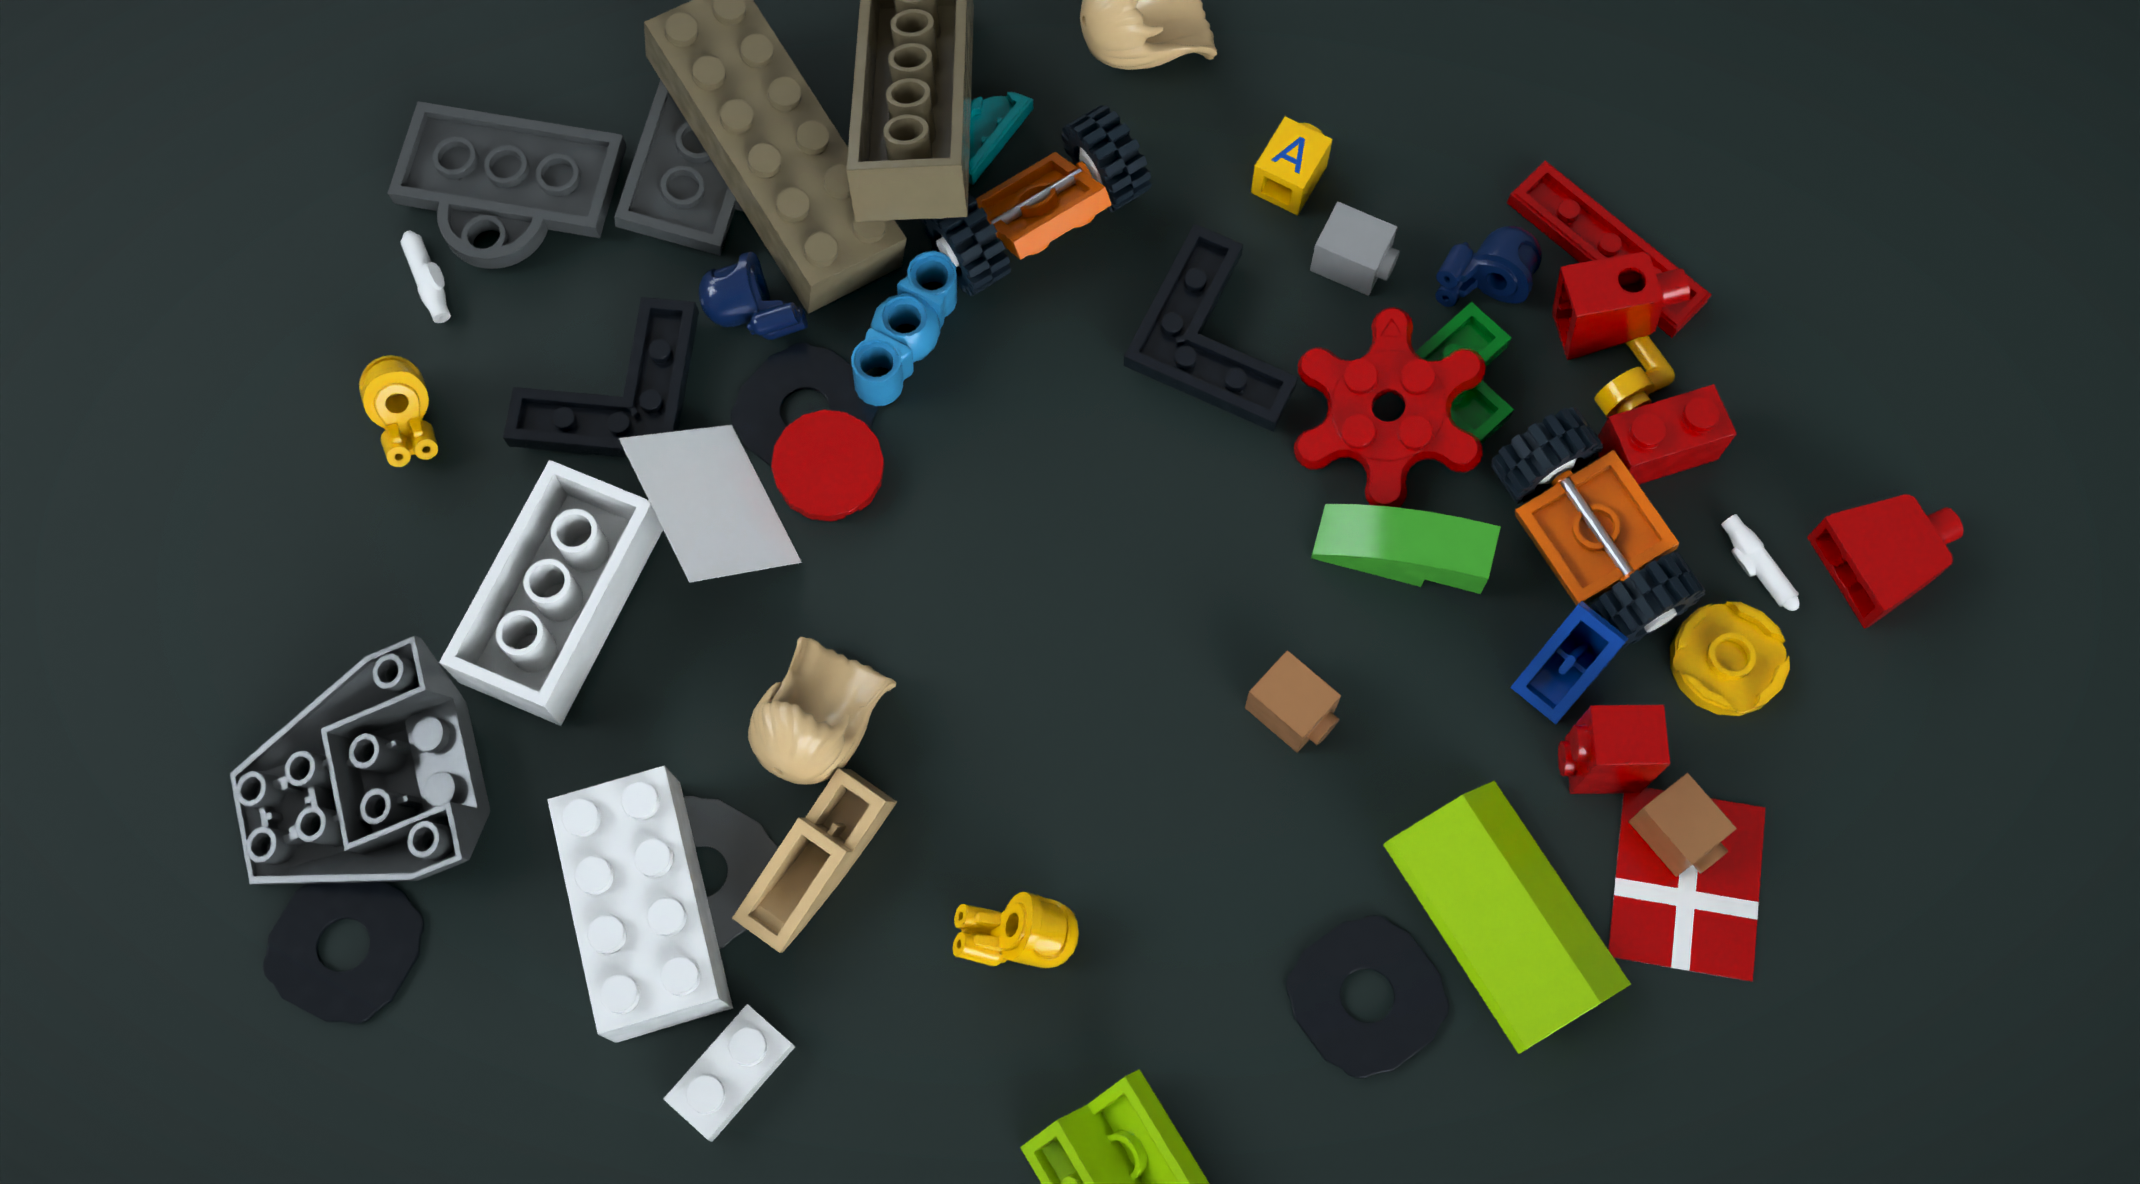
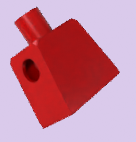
M1645 252L1562 266L1560 268L1552 315L1566 359H1575L1652 334L1656 331L1663 307L1689 301V282L1682 268L1656 274L1651 257Z
M1904 494L1826 516L1807 538L1865 629L1872 626L1931 583L1954 563L1953 556L1946 545L1961 538L1964 530L1959 516L1951 508L1944 507L1926 515L1915 497L1910 494Z

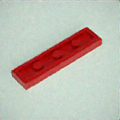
M1546 160L1509 196L1508 205L1579 263L1645 252L1650 255L1656 274L1679 269ZM1687 274L1690 287L1689 301L1663 307L1657 325L1671 338L1708 302L1712 295Z

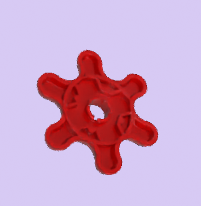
M1390 307L1380 311L1373 319L1371 326L1373 335L1372 345L1361 358L1344 360L1323 347L1309 349L1300 357L1298 374L1301 380L1307 386L1315 388L1324 394L1328 401V412L1321 424L1312 429L1305 430L1298 436L1294 444V453L1301 466L1311 470L1325 468L1339 458L1357 460L1367 473L1365 496L1369 505L1400 508L1407 496V474L1410 468L1417 462L1425 459L1436 460L1457 473L1471 471L1480 463L1483 456L1480 440L1473 433L1467 432L1455 424L1451 417V406L1459 394L1473 389L1481 383L1485 376L1486 366L1478 352L1464 348L1455 350L1447 357L1438 361H1428L1421 358L1412 347L1413 322L1411 317L1401 308ZM1387 392H1392L1393 395L1399 396L1405 403V410L1401 417L1390 422L1381 421L1374 415L1372 410L1376 400L1386 395Z

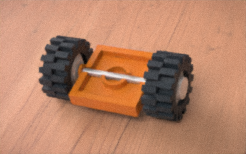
M1100 105L1062 128L1064 133L1061 136L1066 144L1064 149L1072 161L1069 162L1057 152H1054L976 199L968 194V217L921 219L922 223L926 226L924 230L927 236L933 242L931 245L934 251L946 254L954 262L957 281L963 292H967L969 296H974L1009 275L1011 272V267L1008 265L1010 260L1003 251L1005 248L1020 260L1028 255L1040 253L1049 246L1051 241L1073 228L1082 227L1090 223L1095 215L1106 209L1107 212H1114L1149 191L1148 189L1151 188V182L1149 181L1151 174L1144 167L1148 163L1145 156L1138 151L1140 145L1136 138L1132 140L1129 135V127L1126 123L1121 124L1120 116L1115 111L1111 112L1110 107Z
M1571 407L1569 410L1568 408L1561 409L1556 415L1552 413L1544 417L1543 421L1538 425L1535 422L1528 427L1527 432L1522 435L1518 434L1511 439L1513 443L1503 446L1498 451L1500 454L1492 459V464H1490L1513 500L1517 504H1524L1515 509L1516 518L1575 605L1577 606L1581 601L1587 604L1599 597V600L1591 605V609L1629 638L1622 648L1627 647L1630 643L1638 642L1645 635L1648 636L1654 633L1662 625H1667L1673 621L1674 617L1683 614L1688 610V607L1696 604L1700 597L1705 595L1706 590L1680 553L1673 552L1679 546L1678 540L1617 453L1612 450L1594 461L1604 447L1576 407Z

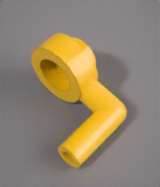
M1649 336L1626 342L1646 371L1644 372L1642 367L1632 368L1610 381L1596 394L1594 400L1607 418L1650 404L1651 399L1648 397L1650 393L1662 389L1674 381L1675 372Z

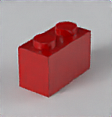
M1712 384L1609 416L1598 435L1604 447L1598 454L1601 458L1614 450L1639 485L1718 460L1737 435V432L1715 385Z
M1664 704L1590 706L1578 722L1572 726L1570 732L1565 736V741H1560L1558 746L1559 771L1561 776H1568L1570 794L1641 793L1670 765Z

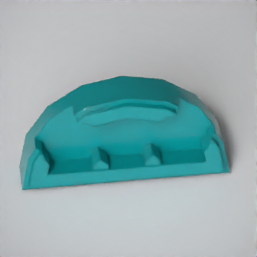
M1007 92V96H993L984 100L980 96L971 101L969 182L972 185L1034 109L1032 98L1016 92Z

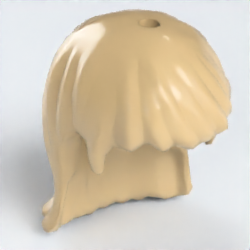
M1082 0L1080 24L1084 39L1091 54L1098 61L1108 66L1125 70H1138L1160 66L1190 53L1200 54L1208 60H1212L1217 56L1214 35L1210 30V23L1205 19V11L1203 10L1201 0Z
M800 637L797 639V646L785 678L782 682L772 685L753 710L748 729V740L752 751L766 770L783 780L800 785L816 784L832 778L838 768L843 769L853 756L865 734L876 703L887 691L896 687V682L892 678H888L875 671L869 665H862L857 660H848L843 654H838L833 649L825 648L812 638Z

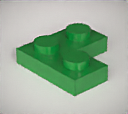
M1471 302L1415 353L1428 361H1438L1447 357L1455 350L1462 348L1472 349L1480 354L1487 367L1508 348L1512 337ZM1482 380L1475 388L1466 390L1455 398L1451 406V417L1458 427L1473 433L1483 444L1511 418L1514 409Z

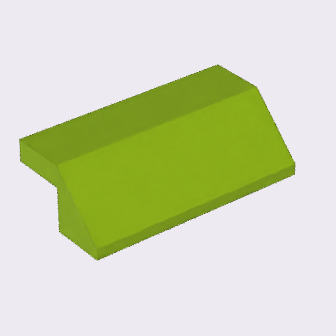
M1495 780L1462 794L1383 844L1518 1054L1631 985Z
M1140 1069L1123 1077L1087 1105L1059 1118L1020 1147L1041 1184H1210Z

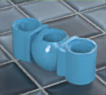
M925 251L917 255L910 262L907 269V277L900 280L897 284L898 295L888 297L876 308L870 324L871 328L866 332L865 340L861 341L854 348L851 356L854 386L859 398L865 403L874 406H885L894 402L902 392L904 380L914 372L913 362L924 359L935 348L944 319L949 316L957 304L956 266L944 253ZM928 282H937L944 285L937 290H928L922 287V285ZM901 324H910L917 327L910 333H900L894 330ZM874 367H884L890 370L881 377H872L866 374L869 369Z

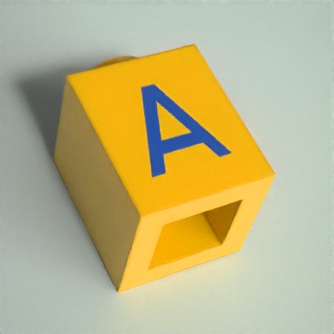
M1285 116L1255 164L1251 193L1298 216L1327 168L1333 139L1325 136L1314 125L1298 123Z

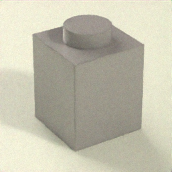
M1337 201L1315 244L1310 271L1369 296L1377 279L1380 278L1387 281L1396 264L1400 250L1392 248L1397 226Z

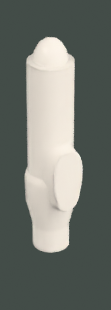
M406 231L400 244L417 284L419 296L429 310L435 323H443L449 320L451 315L446 304V295L443 288L445 282L441 269L436 263L431 262L422 237L413 231Z
M1737 514L1726 519L1721 525L1730 537L1734 547L1731 552L1749 577L1756 575L1779 607L1783 606L1789 611L1797 610L1800 605L1797 597L1799 593L1766 551L1763 542L1741 521Z

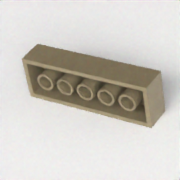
M691 0L644 22L647 59L808 314L902 266L907 238L895 220L855 222L846 171L848 146L754 0Z
M860 0L846 167L855 222L968 217L973 0Z

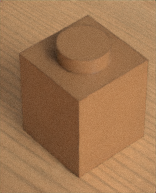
M1287 650L1249 691L1245 709L1298 753L1309 740L1315 745H1319L1339 722L1340 719L1333 713L1337 708L1341 695Z
M1688 772L1628 821L1676 877L1691 865L1700 874L1729 852L1721 841L1737 829Z

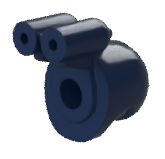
M1505 226L1490 233L1476 253H1473L1467 242L1454 245L1436 274V279L1441 284L1435 294L1436 300L1443 306L1452 307L1460 297H1466L1477 287L1484 294L1501 302L1512 304L1524 302L1532 290V275L1541 264L1542 251L1540 244L1531 233L1523 228Z
M752 251L741 254L736 264L707 271L699 284L700 304L705 315L715 324L727 328L748 323L747 329L751 335L757 334L767 340H774L808 328L807 318L801 306L796 307L794 302L785 304L782 300H770L768 286L760 261Z

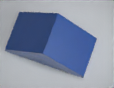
M1581 601L1510 688L1556 725L1606 668L1629 638Z

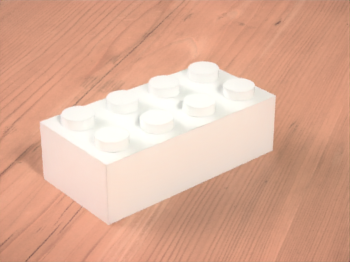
M549 460L439 663L460 684L562 726L663 531L649 500Z
M664 765L547 799L597 1034L617 1043L733 1009L679 780Z

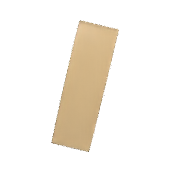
M838 768L805 818L798 817L732 919L779 953L784 952L854 865L897 801L851 769Z

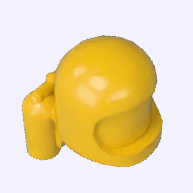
M389 355L374 359L362 372L359 381V391L368 417L378 426L385 429L381 435V444L388 463L394 467H403L409 463L411 455L414 454L423 460L432 459L438 453V445L432 425L422 420L429 404V396L422 373L415 364L401 356Z
M1028 892L1016 894L1002 913L961 904L957 908L954 917L955 927L961 929V932L954 939L953 954L955 957L988 966H997L1009 960L1040 968L1057 967L1064 964L1075 951L1079 937L1078 922L1072 910L1063 903Z

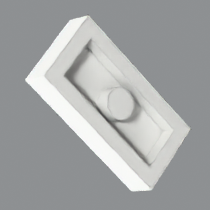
M747 1004L663 1099L707 1140L713 1142L795 1046Z

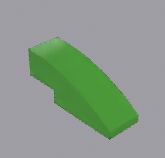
M1325 504L1311 559L1419 587L1422 586L1424 580L1481 594L1490 576L1501 526L1422 510L1361 504Z

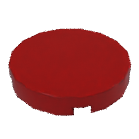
M824 409L804 414L785 427L774 445L771 468L777 490L791 509L809 519L833 522L844 519L846 515L853 514L857 510L861 511L872 502L882 484L884 458L878 438L865 422L847 412Z

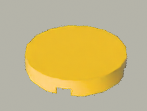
M1726 601L1725 604H1708L1698 608L1678 627L1670 645V669L1679 689L1695 705L1717 715L1741 716L1761 709L1783 688L1790 670L1789 656L1786 657V649L1783 645L1785 639L1780 628L1764 612L1742 602Z

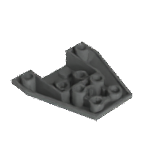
M412 636L364 657L230 772L249 883L254 885L419 881L469 861L491 812L467 702L422 638Z

